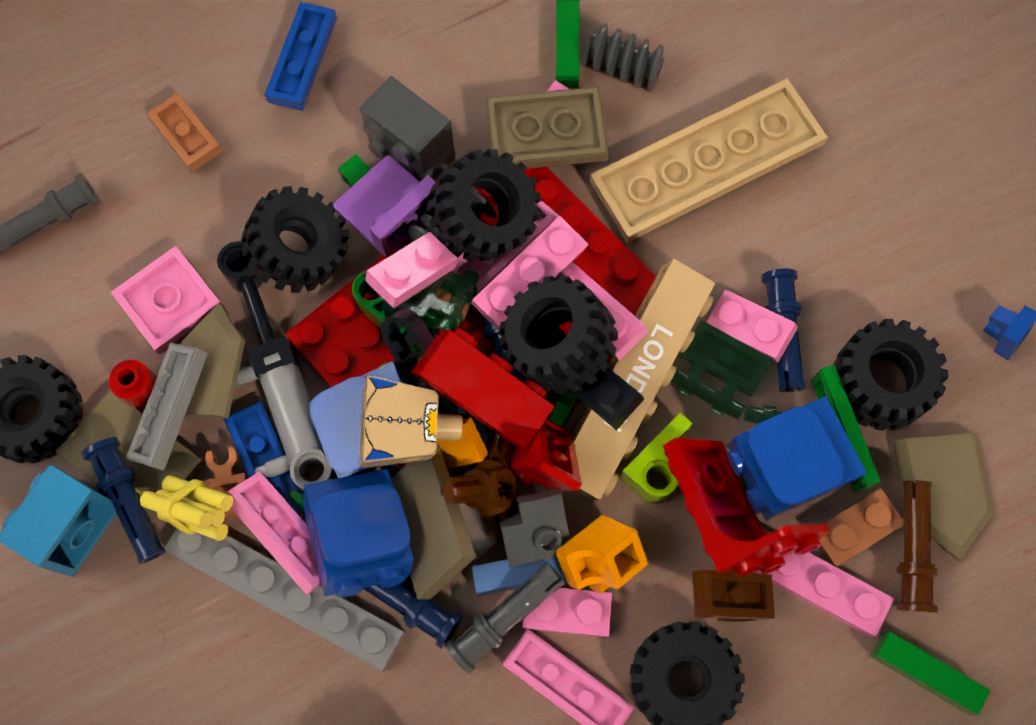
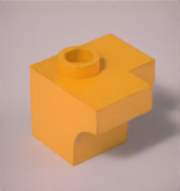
M603 514L555 551L568 585L578 591L588 585L590 589L599 594H602L610 586L618 590L648 565L637 530Z

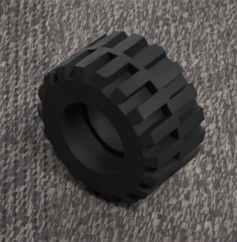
M481 149L472 151L443 171L437 177L438 182L432 185L429 194L434 198L427 202V211L434 212V217L429 219L431 228L438 227L441 233L436 238L441 243L448 241L451 244L449 250L454 255L463 251V259L472 261L479 258V262L488 261L521 246L527 241L526 237L534 233L537 226L533 222L540 219L541 209L536 208L535 204L541 201L540 192H534L532 186L537 184L534 176L528 178L524 173L527 167L522 162L517 165L512 162L513 155L505 152L498 157L497 149H488L484 153H482ZM470 187L481 188L493 197L499 213L496 226L487 225L475 216L469 203Z
M560 275L558 280H556L553 276H547L543 278V283L538 284L536 281L528 284L529 290L524 294L519 291L514 296L517 301L513 306H507L504 312L508 316L507 320L500 323L499 330L504 334V336L499 338L500 347L506 351L503 355L516 370L547 392L552 389L556 394H565L567 387L571 391L576 392L582 390V383L588 382L591 385L598 380L595 374L599 370L605 373L610 366L606 360L608 356L614 357L617 349L612 344L613 341L618 340V331L613 326L616 323L613 315L598 297L578 279L573 281L569 276ZM572 321L567 336L556 346L546 349L548 338L552 332L560 325Z
M884 319L879 325L874 321L867 324L863 330L859 329L838 353V358L833 365L835 364L854 414L860 417L858 424L866 427L873 422L874 430L884 431L889 426H891L892 430L901 429L906 424L910 425L938 403L937 399L944 394L946 389L942 383L948 379V370L942 369L941 366L947 360L944 353L938 354L935 349L939 346L936 339L933 338L929 341L924 337L927 332L925 329L919 326L916 330L910 328L911 322L901 320L898 325L894 324L893 319ZM870 359H886L897 365L904 374L906 391L904 393H894L878 385L870 372Z

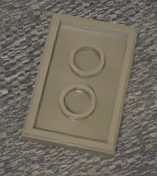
M599 86L486 97L491 149L498 150V157L507 152L514 156L512 161L514 164L517 165L522 162L527 169L608 161L609 152Z
M111 390L56 451L59 456L96 485L99 480L90 461L83 459L81 452L95 442L110 437H117L120 442L118 450L127 468H132L135 473L133 486L154 493L158 490H163L162 482L166 476L172 475L191 481L205 464L204 461L177 440H175L164 471L126 459L143 413L124 403ZM137 493V495H138V497H139V499H140L141 496H142V494ZM144 508L153 525L158 520L157 512Z
M438 443L436 444V454L430 460L406 463L391 480L393 488L400 496L410 530L409 544L414 558L410 575L418 600L431 599L476 558L459 504H448L445 495L440 494V487L445 486L446 480L450 476Z

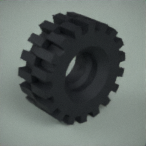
M285 186L280 194L274 189L268 192L266 198L262 196L245 224L241 242H246L242 248L244 257L252 256L248 264L252 272L259 268L262 271L259 279L265 283L270 278L277 281L274 288L282 291L286 285H291V293H299L304 285L308 292L315 290L318 284L322 286L326 283L344 259L343 257L347 253L349 246L345 244L349 238V231L341 230L346 223L342 215L335 217V208L332 202L327 206L321 202L324 198L323 195L316 192L314 197L308 196V188L300 187L297 193H293L292 186ZM282 231H291L299 234L307 242L308 250L306 252H297L288 248L282 242L280 233Z
M18 355L17 362L10 357L1 359L0 456L17 463H23L24 460L30 463L41 462L40 455L49 459L57 455L54 447L57 445L61 446L66 441L65 437L69 431L73 433L78 427L74 423V418H83V409L76 405V403L83 402L81 394L74 389L77 387L76 384L59 369L41 358L35 357L33 360L27 355ZM27 397H37L40 401V409L36 417L26 425L16 424L13 416L17 405Z
M675 622L653 632L637 649L629 674L631 675V694H634L637 702L635 704L639 711L643 712L647 717L646 720L652 725H722L726 720H731L735 715L736 711L734 709L737 703L742 702L744 695L740 690L741 684L745 683V673H740L739 664L742 661L739 654L734 655L730 647L733 644L727 638L722 639L717 634L719 631L711 626L708 628L700 626L701 623ZM680 661L695 663L703 673L704 683L702 689L692 697H684L677 694L670 684L671 669Z

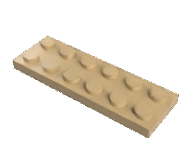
M787 78L590 174V183L626 243L823 146L828 136Z

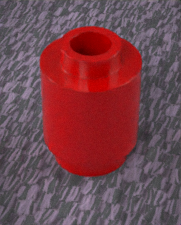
M125 360L112 369L108 384L111 392L124 403L136 409H145L157 375L140 361Z

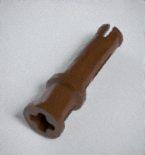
M912 480L903 481L904 562H899V566H897V573L902 575L901 602L897 603V610L938 613V606L933 604V577L938 576V569L935 568V564H931L932 482L916 480V483H913Z

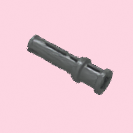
M81 173L76 175L74 182L56 192L50 190L44 196V201L0 226V254L57 221H70L72 214L87 205L99 204L100 199L84 175Z
M546 562L531 578L512 592L487 615L484 613L478 614L473 618L474 624L456 640L450 638L445 643L446 649L454 661L465 672L470 674L475 669L474 663L493 647L496 649L500 648L505 640L504 635L537 608L548 596L563 586L565 581L556 569L552 568L549 562Z

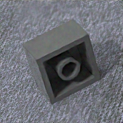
M390 76L360 107L364 122L363 129L368 136V147L371 152L380 160L387 155L391 156L419 182L427 175L435 180L456 158L451 121L393 76Z

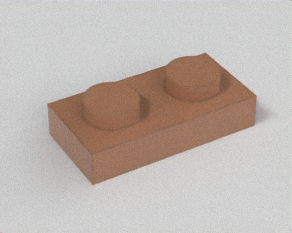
M178 92L146 113L191 173L223 152L219 144Z
M880 488L823 523L827 524L830 533L819 539L821 543L819 550L828 563L838 567L903 526L904 520Z

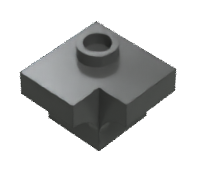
M548 490L517 497L518 513L509 519L500 521L509 568L556 558L555 551L570 540L560 490Z

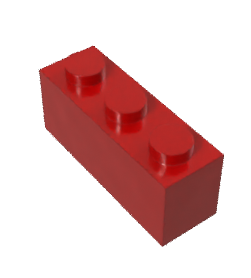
M457 328L455 332L440 330L411 373L512 445L526 450L555 407L544 399L547 392L530 379L525 378L522 383L511 375L510 372L513 367L501 357L492 353L488 358L478 351L476 346L479 342L462 329Z

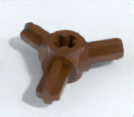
M494 432L487 450L488 456L482 462H477L474 468L467 469L461 477L447 478L445 486L440 487V494L445 495L448 504L464 503L471 508H475L478 515L487 516L497 543L504 545L500 521L512 517L509 507L512 505L517 492L516 478L511 469L507 467L514 445Z

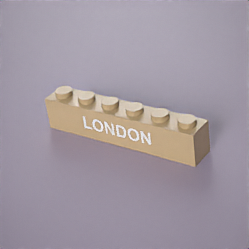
M675 258L661 267L635 315L647 327L649 332L621 361L612 357L608 367L635 388L645 399L617 431L587 406L572 431L582 485L577 492L591 500H600L602 495L608 496L615 487L619 477L615 471L622 458L627 460L633 453L638 443V438L634 436L641 422L646 424L655 412L657 402L654 401V398L660 386L665 388L673 378L676 367L672 364L679 351L684 353L695 336V332L691 330L697 317L702 318L707 313L714 298L710 296L715 282Z

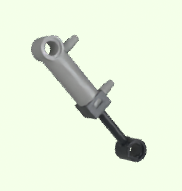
M231 242L219 252L217 264L231 287L243 293L261 344L247 350L251 365L239 369L236 386H241L257 379L260 380L286 454L257 467L255 473L260 471L265 478H272L290 471L292 480L302 491L305 484L337 479V474L327 460L310 416V405L308 402L311 399L302 377L303 372L295 350L286 336L276 339L258 290L263 283L259 279L262 271L258 268L252 272L250 267L247 266L246 269L235 272L238 265L246 262L249 263L252 256L244 257L242 248L246 242ZM316 465L324 466V472L320 479L314 482L306 481L307 471L311 467Z

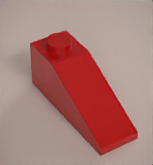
M548 418L545 420L526 450L517 446L513 447L511 469L523 482L530 485L537 483L546 489L578 491L582 485L573 433Z

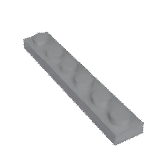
M176 528L165 546V550L169 554L382 671L386 670L406 633L353 603L338 597L336 594L325 597L321 586H318L306 595L279 563L229 536H226L222 541H218L199 533L189 535Z

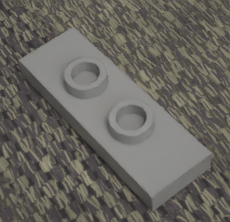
M170 342L126 459L163 471L165 470L207 358V352L198 348Z

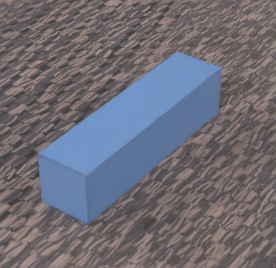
M557 557L510 568L508 560L472 566L477 596L516 589L531 578L546 562H549L563 579L566 578Z

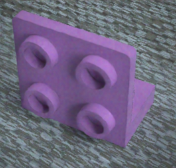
M387 155L335 201L333 207L339 215H342L352 227L388 258L409 238L407 229L412 224L420 227L419 218L422 215L432 216L431 212L427 211V202L434 198L429 192L432 185L436 182L429 175L419 182L396 160Z

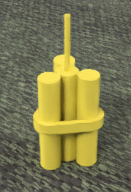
M172 475L164 478L162 482L163 490H158L156 493L134 487L137 493L142 494L140 498V505L142 507L157 512L158 519L170 523L181 532L189 535L199 533L218 541H222L227 536L228 526L223 524L225 519L224 512L229 511L233 505V497L231 495L208 488L207 484L197 479L187 481Z

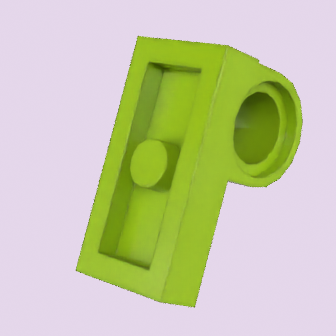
M680 412L623 470L620 480L648 503L658 504L669 499L677 487L678 481L668 467V458L663 445L674 438H688L686 434L690 430L692 423ZM651 472L663 474L667 479V487L661 490L652 488L647 483L646 475Z

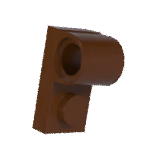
M717 570L692 571L695 617L717 618V621L723 622L775 619L772 574L751 573L745 576H738L737 572L718 573Z

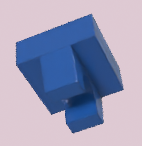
M1000 305L996 308L989 318L990 322L983 330L998 341L994 350L996 354L1006 360L1011 358L1036 322V311L1026 305L1019 314Z

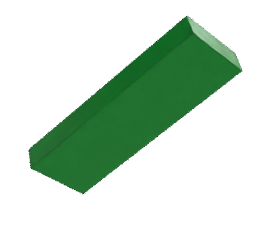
M835 364L821 368L811 381L817 400L825 396L827 397L867 472L856 481L850 483L851 488L855 494L869 490L881 482Z

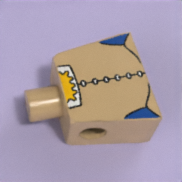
M367 376L362 391L358 467L366 468L430 460L436 454L437 440L460 441L462 416L438 413V393L436 391L375 376Z

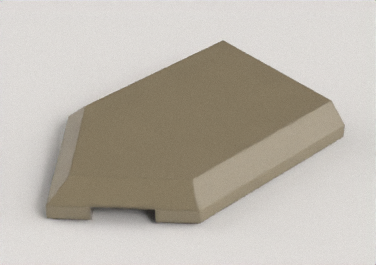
M221 303L212 309L181 342V345L198 348L208 353L184 419L229 418L245 339L241 332L233 326L229 319L230 314Z
M977 433L922 436L895 440L894 446L903 495V481L912 480L913 483H916V480L932 482L931 538L943 546L948 554L957 561H960L994 515Z

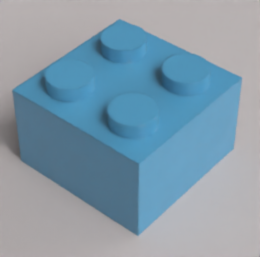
M50 464L44 472H41L34 478L29 488V494L19 508L13 510L4 520L3 530L0 533V543L38 567L73 577L117 513L108 496L84 481Z

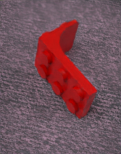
M674 438L663 445L668 458V467L673 476L677 478L685 497V506L690 515L694 517L702 535L703 548L712 558L718 573L736 571L738 576H745L759 569L762 574L771 573L786 565L785 557L796 553L797 556L803 555L821 546L819 539L830 533L827 524L786 525L772 533L769 532L761 524L756 513L751 508L739 476L734 473L729 464L727 450L722 441Z

